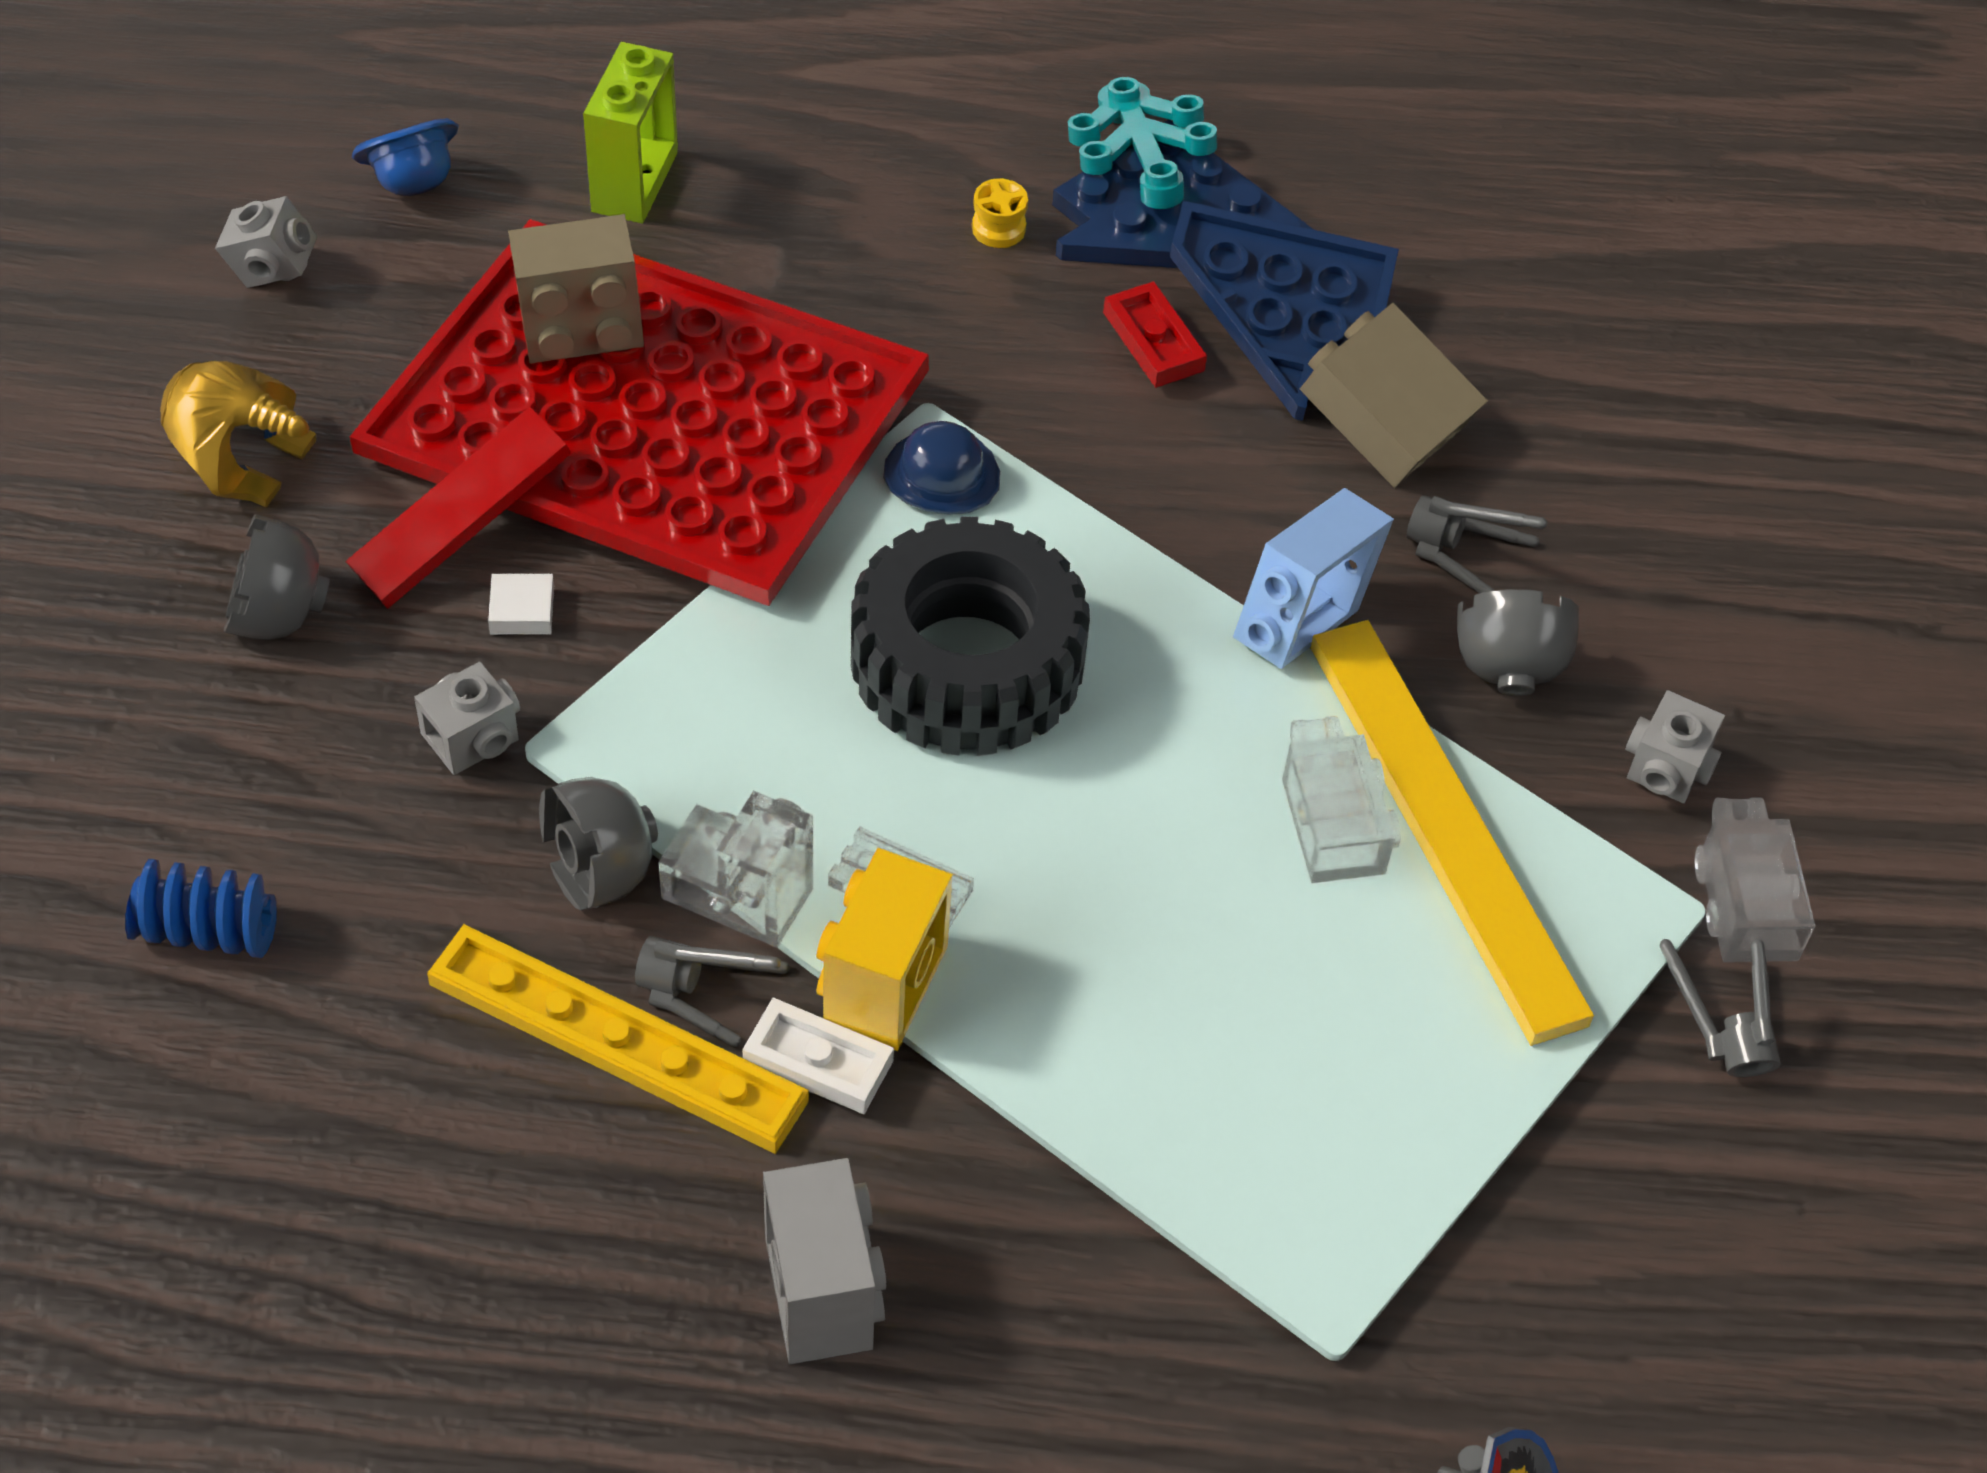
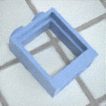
M1343 488L1265 544L1233 638L1280 669L1284 668L1311 647L1313 635L1335 629L1359 610L1394 518L1348 489ZM1350 560L1356 563L1357 567L1355 569L1350 566Z

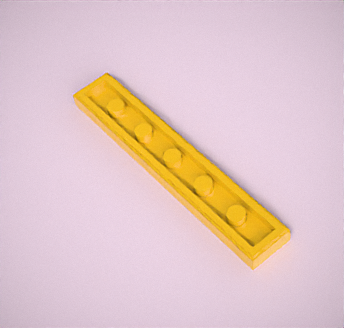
M463 924L427 973L430 986L774 1154L777 1153L809 1102L808 1089Z

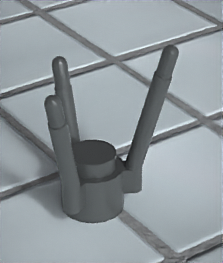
M1422 495L1411 515L1406 538L1419 543L1415 556L1436 563L1471 589L1473 588L1478 593L1495 590L1441 551L1444 546L1454 549L1461 538L1463 530L1512 543L1536 547L1539 544L1538 537L1484 521L1536 529L1546 528L1548 522L1543 517L1455 503L1437 496L1431 498Z
M649 936L642 946L635 971L636 985L651 990L649 1005L675 1013L732 1047H738L741 1044V1037L677 998L681 991L686 993L693 992L697 985L702 965L786 974L790 969L787 962L781 961L777 957L691 947L690 945L664 938Z
M1663 939L1659 945L1705 1038L1709 1060H1725L1727 1074L1733 1077L1758 1076L1778 1069L1781 1063L1774 1029L1771 1025L1769 978L1767 975L1764 942L1760 939H1755L1751 944L1754 1012L1739 1013L1724 1020L1725 1030L1718 1033L1672 942L1669 939Z

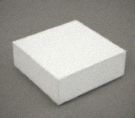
M492 574L488 617L490 635L551 634L554 599L553 574Z

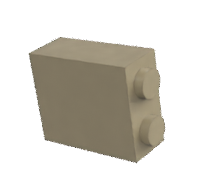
M1392 303L1376 317L1369 311L1361 315L1344 333L1348 340L1342 345L1338 346L1331 340L1320 349L1308 363L1314 371L1300 390L1395 488L1458 434L1488 400L1414 323Z

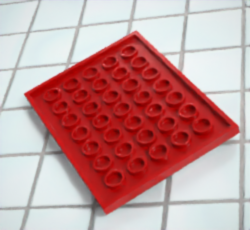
M529 219L523 228L547 224ZM509 243L349 436L353 453L438 484L530 406L567 444L572 454L506 510L770 606L928 373L929 354L633 254L645 347L530 363Z

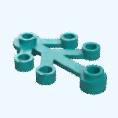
M1119 77L1113 79L1099 91V107L1092 114L1080 113L1068 120L1069 141L1075 146H1080V168L1086 174H1104L1112 169L1113 161L1132 144L1144 170L1140 176L1142 203L1155 209L1174 207L1184 199L1183 174L1177 169V165L1174 162L1164 159L1156 141L1186 149L1189 154L1195 156H1205L1215 152L1217 149V128L1211 123L1203 122L1204 101L1199 96L1181 95L1173 101L1151 96L1149 88L1134 78ZM1145 114L1173 120L1176 126L1146 118ZM1112 122L1121 124L1104 141H1099L1101 138L1100 132Z

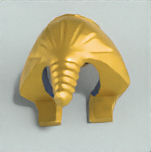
M228 361L191 363L172 377L163 393L160 407L161 426L164 427L168 439L182 457L201 477L212 494L218 497L252 501L266 508L281 488L282 482L246 465L237 464L230 446L231 432L235 427L247 424L250 427H258L264 430V440L299 459H303L316 442V433L310 431L306 420L302 416L296 415L295 411H293L296 401L294 390L279 380L253 368Z

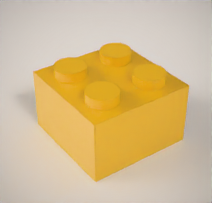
M878 847L866 871L859 868L854 871L848 883L843 901L844 906L847 908L839 923L832 920L829 921L822 933L817 948V959L824 961V967L816 989L817 995L823 996L824 1019L891 1046L895 1051H898L948 947L953 874Z

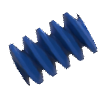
M148 859L141 875L135 879L128 898L125 913L126 936L128 940H135L138 936L142 935L146 942L159 944L167 938L173 946L187 947L190 943L194 942L199 950L212 951L220 944L225 953L237 955L246 947L251 957L263 958L270 947L276 928L277 900L274 894H265L262 874L252 873L243 891L239 890L238 876L234 870H226L219 887L213 886L210 867L200 866L193 883H187L184 863L174 862L165 880L161 879L159 860Z

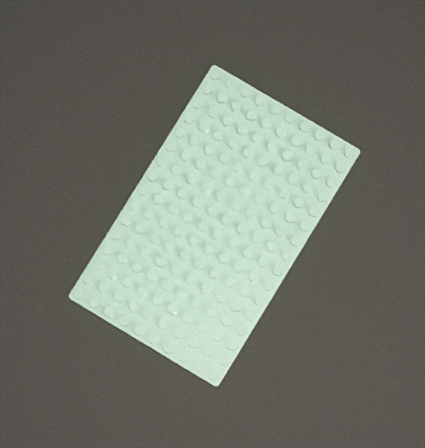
M930 403L922 404L884 436L770 606L710 585L530 739L525 746L526 758L532 765L558 784L571 779L595 777L617 782L627 789L636 798L640 806L646 805L651 810L658 829L657 841L652 843V854L818 979L824 967V961L816 957L822 933L829 921L840 922L847 908L844 906L843 901L850 878L857 868L866 871L877 847L953 874L948 947L906 1032L903 1042L1325 1358L1332 1361L1342 1360L1668 964L1660 949V942L1663 939H1669L1676 951H1678L1702 922L1705 915V907L1697 899L1430 727L1594 1014L1590 1027L1530 1046L1310 648L1284 668L1280 669L1233 638L1244 605L936 405ZM936 421L954 422L966 427L992 451L1001 471L1000 488L988 505L971 513L947 515L927 512L906 504L891 493L883 478L885 459L896 443L911 435L916 428L923 424ZM961 517H978V523L994 525L996 519L1012 523L1014 531L1024 535L1029 530L1046 541L1045 549L1047 551L1055 548L1070 562V572L1074 571L1080 577L1086 590L1085 601L1089 604L1090 624L1082 684L1078 686L1077 698L1069 711L1062 715L1059 714V723L1048 732L1039 735L1033 731L1031 742L1011 750L1008 744L997 746V753L977 756L976 750L960 749V756L941 753V746L928 743L925 749L906 740V731L900 729L897 733L892 732L878 720V710L873 712L866 707L859 695V684L853 680L850 666L851 601L854 599L855 584L860 573L869 567V560L880 548L885 545L893 548V539L911 528L916 533L924 530L927 522L945 519L946 524L960 523ZM955 617L941 620L919 632L924 639L946 651L965 655H982L997 652L1019 641L1012 632L1003 626L975 617Z

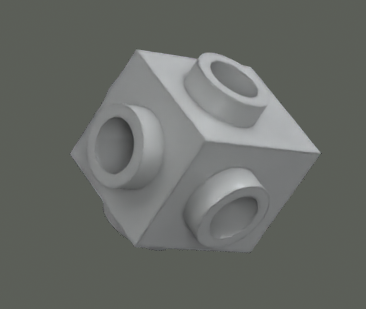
M284 196L264 202L253 201L243 207L232 209L215 249L247 288L280 280L289 281L297 276H302L318 236L288 197Z
M480 661L461 672L445 676L433 687L414 696L421 735L453 775L460 773L483 759H490L500 755L509 745L519 740L515 716L520 711L518 698L505 679L501 678L496 681Z
M1667 690L1652 720L1650 721L1640 716L1632 731L1625 750L1635 754L1627 779L1645 786L1656 794L1666 795L1681 803H1685L1695 781L1707 786L1717 766L1722 752L1712 748L1725 715Z

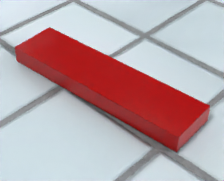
M529 406L345 562L388 609L572 453L567 444Z

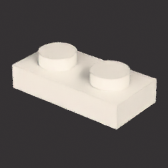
M772 998L742 1049L743 1059L808 1089L814 1094L861 1114H865L891 1067L894 1057L893 1047L776 998Z

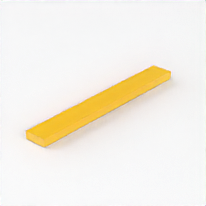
M1369 620L1313 635L1310 649L1530 1046L1590 1027L1594 1017L1593 1012Z

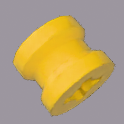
M1004 178L991 179L976 188L973 199L975 210L972 219L973 235L979 242L989 247L1008 248L1018 244L1024 238L1026 232L1025 213L1028 208L1026 190L1015 181Z

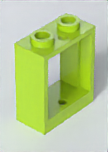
M620 42L583 113L591 212L606 216L625 214L626 220L643 224L678 153L673 53ZM649 170V173H643V171Z

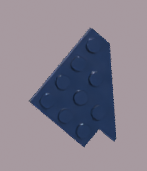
M1168 119L1167 121L1163 122V123H1167V124L1176 126V125L1173 123V121H1171V120H1169V119ZM1156 141L1164 159L1174 162L1177 165V169L1183 174L1184 201L1313 229L1216 154L1195 156L1189 154L1186 149ZM1131 144L1113 161V167L1110 171L1100 175H1090L1081 172L1053 190L1052 206L1079 226L1057 240L1055 256L1065 261L1178 268L1170 258V252L1183 200L1178 205L1166 209H1155L1142 203L1140 176L1144 170Z
M1183 200L1172 242L1170 258L1293 418L1303 421L1308 398L1300 388L1314 371L1308 365L1309 361L1331 340L1338 346L1348 340L1344 333L1365 312L1369 311L1376 317L1387 307L1399 249Z

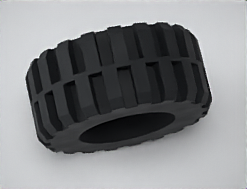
M961 517L960 523L946 524L945 519L927 522L924 530L916 533L911 528L893 539V548L887 545L880 548L869 560V567L860 573L855 584L854 599L851 601L850 666L853 680L859 684V695L866 707L873 712L878 710V720L892 732L897 733L900 729L906 731L907 741L925 749L928 743L941 746V753L960 756V749L976 750L977 756L997 753V746L1008 744L1011 750L1031 742L1033 731L1039 735L1048 732L1059 723V714L1062 715L1069 711L1076 700L1078 686L1082 684L1085 666L1090 608L1089 604L1085 601L1086 590L1080 577L1074 571L1070 572V562L1055 548L1047 551L1045 549L1046 541L1029 530L1024 535L1014 531L1012 523L996 519L994 525L978 523V517ZM955 617H975L1003 626L1012 632L1019 641L997 652L982 655H965L941 649L924 639L919 632L941 620Z

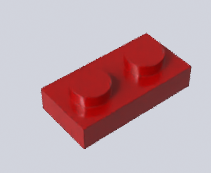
M1154 281L1105 297L1104 315L1155 388L1205 371L1206 353Z

